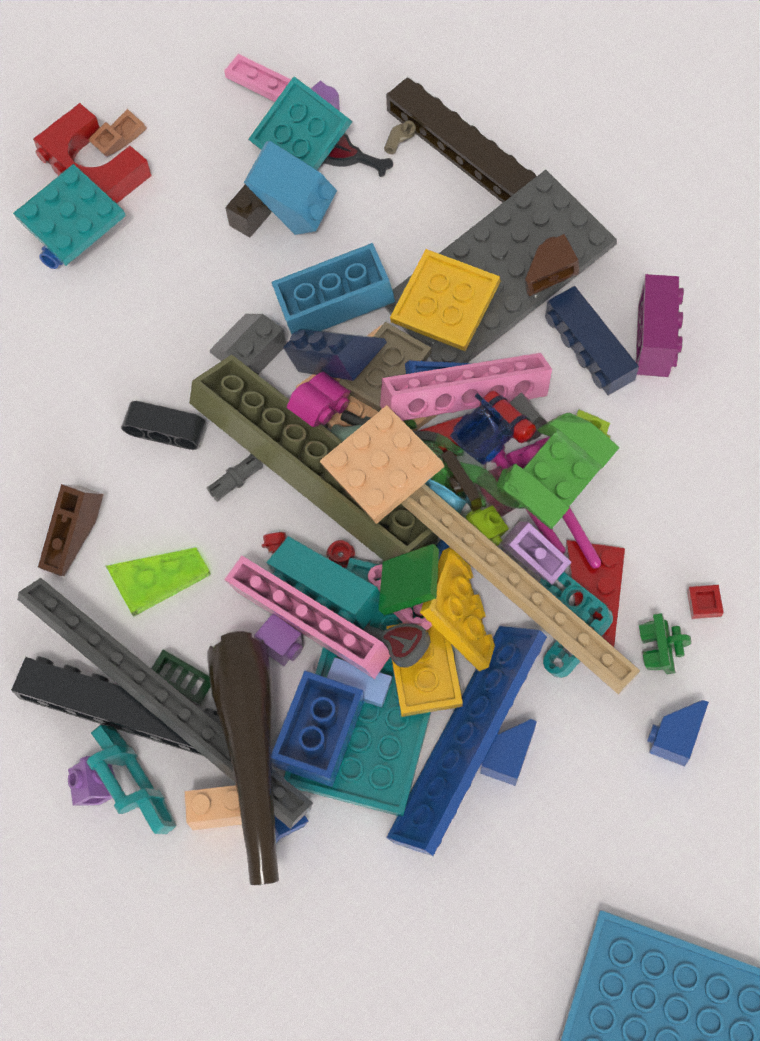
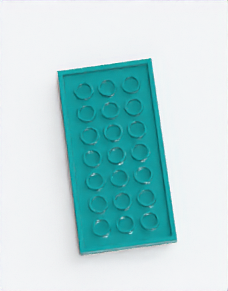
M350 558L347 570L368 581L370 569L378 564ZM379 610L370 620L371 626L381 630H386V626L403 624L394 613L384 616ZM413 611V617H414V618H415V617H419V616ZM323 647L315 674L327 678L334 658L343 659ZM389 657L380 673L392 676V682L383 707L364 702L333 787L286 771L284 779L296 789L388 814L404 816L431 712L401 717L392 659Z

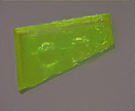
M196 547L106 566L133 617L211 575Z

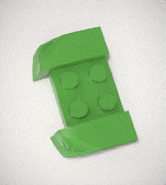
M571 413L559 415L540 427L537 431L550 436V438L524 468L513 464L509 468L503 469L497 483V487L502 492L515 499L549 529H553L568 511L573 501L620 448L591 422Z

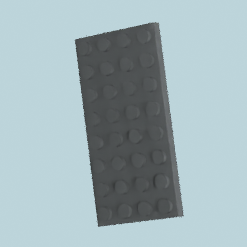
M545 169L439 253L500 276L501 282L466 351L407 328H402L408 335L431 347L429 358L433 362L468 363L579 275L577 274L528 296L525 278L538 246L543 244L546 239L565 234L579 260V274L617 245V239ZM411 276L392 290L396 302L384 306L390 315Z

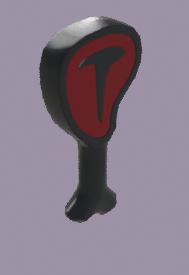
M346 133L343 134L323 162L338 167L362 163L375 168L380 177L385 176L386 170L393 167L391 158L378 159L361 152L359 147L351 143Z

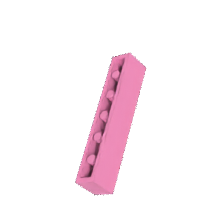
M244 556L240 557L224 579L237 593L270 614H275L300 633L373 679L376 678L390 657L389 650L383 642Z

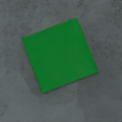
M434 544L383 561L378 610L384 616L436 599L439 549Z

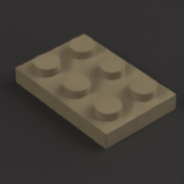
M384 322L373 336L385 338L387 343L354 381L339 380L340 384L351 391L349 395L378 412L382 409L380 406L382 378L405 375L406 362L409 360L426 361L431 355V347L387 322Z

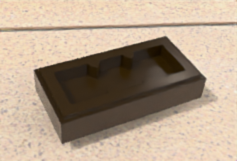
M450 450L441 455L442 462L450 476L447 480L454 493H461L472 512L482 508L481 495L454 453Z

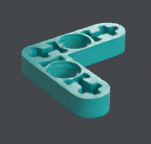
M565 572L557 579L566 587L563 592L543 578L540 579V584L600 636L612 624L613 615L611 610ZM576 592L583 593L581 604L570 606L569 599L571 595ZM595 612L601 613L603 618L601 621H598L592 615ZM558 641L553 644L544 656L543 664L544 668L556 678H563L574 670L580 663V660L574 655L570 656L563 650L564 646ZM556 658L562 659L564 665L561 668L555 665L554 660Z

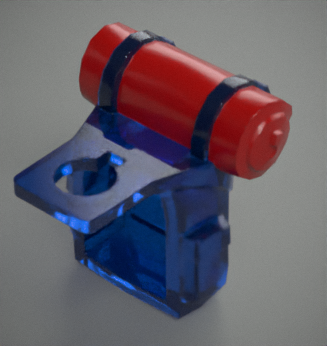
M493 390L483 398L478 393L474 396L480 402V406L471 414L466 413L454 426L450 437L468 455L480 464L485 465L493 460L502 451L504 444L512 438L519 443L528 441L534 435L536 426L530 421V418L515 409L507 401L506 397Z

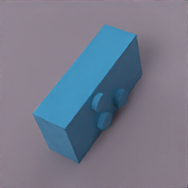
M373 243L271 282L291 335L299 329L322 331L396 302L389 278Z

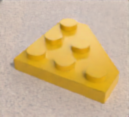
M449 547L442 551L438 562L436 599L424 602L420 613L478 671L489 667L495 644L492 634L486 635L482 619L486 617L479 594L474 595L469 580L474 578L471 566Z

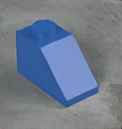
M701 700L664 716L659 725L653 724L647 742L652 743L649 753L685 767L690 760L709 702Z
M530 719L497 734L486 754L485 760L481 763L480 774L516 786L537 721Z

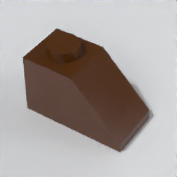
M565 234L558 237H550L538 246L525 278L528 296L579 274V260Z

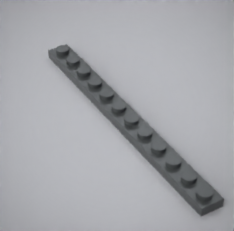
M39 578L18 592L17 600L235 782L224 733L218 723L42 578ZM271 768L274 815L291 829L311 810L313 802Z

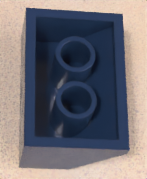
M299 329L291 335L290 340L283 349L298 372L313 375L325 372L332 378L354 381L387 342L385 338Z

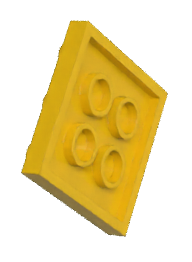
M425 249L390 316L391 323L466 351L501 282L500 276Z

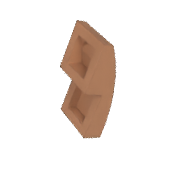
M127 109L111 126L105 122L88 140L107 157L127 146L142 134L147 127Z

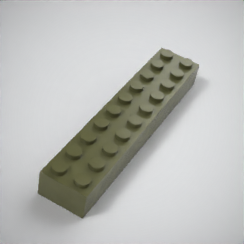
M232 354L192 380L190 405L382 560L386 561L437 543L439 537L402 504L398 505L376 524L320 463V460L341 444L342 441L321 424L317 427H312L286 408L289 399Z

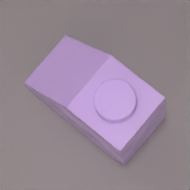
M519 521L500 543L522 564L550 584H553L571 564V561L529 522Z

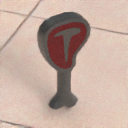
M369 621L364 629H362L383 642L388 648L393 662L397 666L404 668L418 662L431 642L429 633L422 626L416 624H399L389 629L381 630L371 626Z

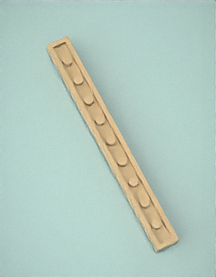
M423 484L401 503L618 695L638 675L640 670L426 484Z

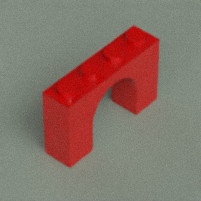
M79 103L33 138L37 148L35 153L43 163L48 162L58 176L74 164L117 204L152 176L148 161L133 147L128 146L111 161L98 167H84L75 163L74 160L77 153L90 143L88 139L100 128L97 117Z

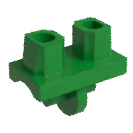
M654 614V621L639 625L642 642L657 641L658 645L657 650L643 652L644 665L647 670H664L667 675L674 674L676 671L672 649H675L676 657L685 656L684 647L692 644L691 636L681 634L680 626L671 627L672 636H670L668 621L664 620L663 614Z

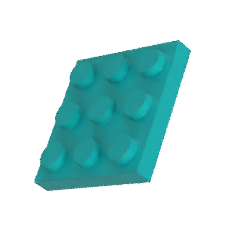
M294 76L248 140L261 150L266 141H271L318 170L353 121Z
M74 164L13 213L15 218L65 266L126 216L124 210Z

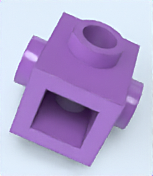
M91 756L81 758L78 764L68 769V785L71 789L73 806L101 805L112 799L97 772L91 770L87 764V760ZM108 764V767L110 768L111 772H112L113 775L115 776V774H114V772H113L112 764Z

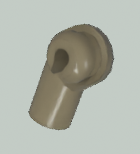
M409 120L393 127L384 146V151L393 155L396 153L400 143L412 138L416 130L414 122Z

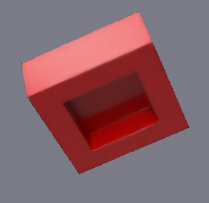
M719 585L688 588L687 594L692 619L722 617L724 611Z

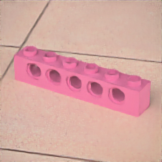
M541 353L386 377L382 378L380 406L383 409L387 405L404 421L480 408L482 398L493 390L498 392L508 402H511L521 392L528 399L545 397L548 395L552 368Z

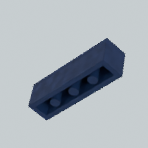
M576 286L547 301L545 318L552 328L555 327L561 334L564 345L568 348L571 347L576 354L579 364L583 368L588 369L592 374L595 385L599 389L602 388L609 396L636 380L639 369L638 364Z

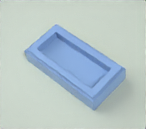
M334 658L327 676L329 679L363 690L365 702L379 707H383L392 682V676L379 672L376 678L373 679L353 665L338 658Z

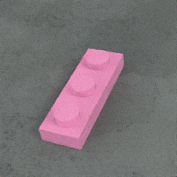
M240 54L224 70L226 78L274 102L291 81V79Z

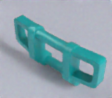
M99 725L91 734L103 750L89 757L87 764L91 770L97 772L115 801L114 807L118 814H124L135 808H140L153 833L168 834L177 825L164 801L165 798L161 791L154 788L136 759L138 755L135 750L127 744L114 727ZM108 764L126 766L140 790L126 796Z

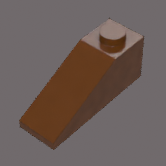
M61 484L38 568L59 576H65L97 520L104 494L82 486Z

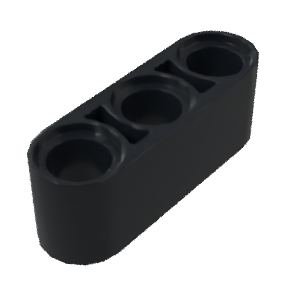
M132 401L129 404L121 429L126 434L137 438L196 450L199 447L207 422L196 414L145 402Z

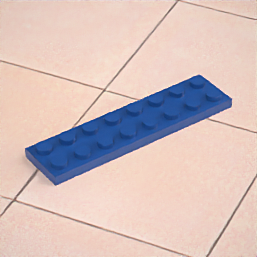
M507 626L498 627L493 637L495 648L489 667L481 671L476 669L462 695L463 707L455 708L409 794L404 816L396 818L386 837L394 844L434 856L481 763L485 760L495 736L499 733L509 709L513 706L522 684L527 679L536 657L541 652V648L547 638L542 631Z

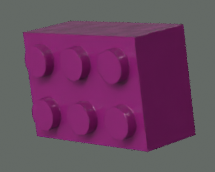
M645 274L638 302L636 363L639 369L637 375L669 377L671 368L677 366L678 353H681L683 337L678 336L679 329L682 328L683 312H679V305H682L684 288H679V276Z

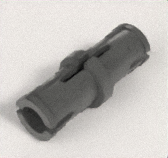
M250 454L234 468L229 467L226 469V474L206 488L210 495L214 497V500L218 502L234 488L242 487L244 485L243 482L263 467L260 461Z

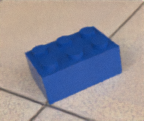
M304 670L271 754L273 766L333 787L365 702L363 690Z

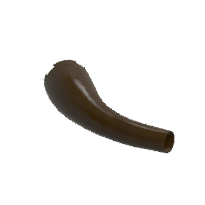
M235 631L222 635L221 641L214 647H209L207 662L212 697L233 767L247 853L250 885H265L279 881L271 771L273 684L268 650L264 640L260 642L252 638L250 632Z

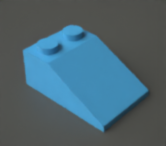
M266 141L244 181V184L294 235L315 232L337 192L335 187L322 173L271 141Z

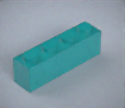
M289 536L266 562L274 576L361 629H364L378 611L380 591L375 585Z

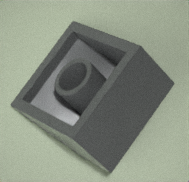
M244 314L209 351L220 361L232 354L259 375L286 345L284 329L264 314Z

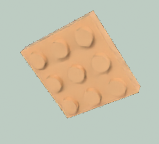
M387 405L320 460L321 465L376 524L444 468L443 462Z

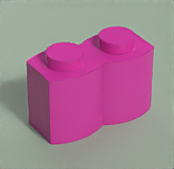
M321 372L292 392L286 408L312 427H317L321 423L325 425L336 413L341 414L347 408L350 402L347 398L351 391L325 372Z

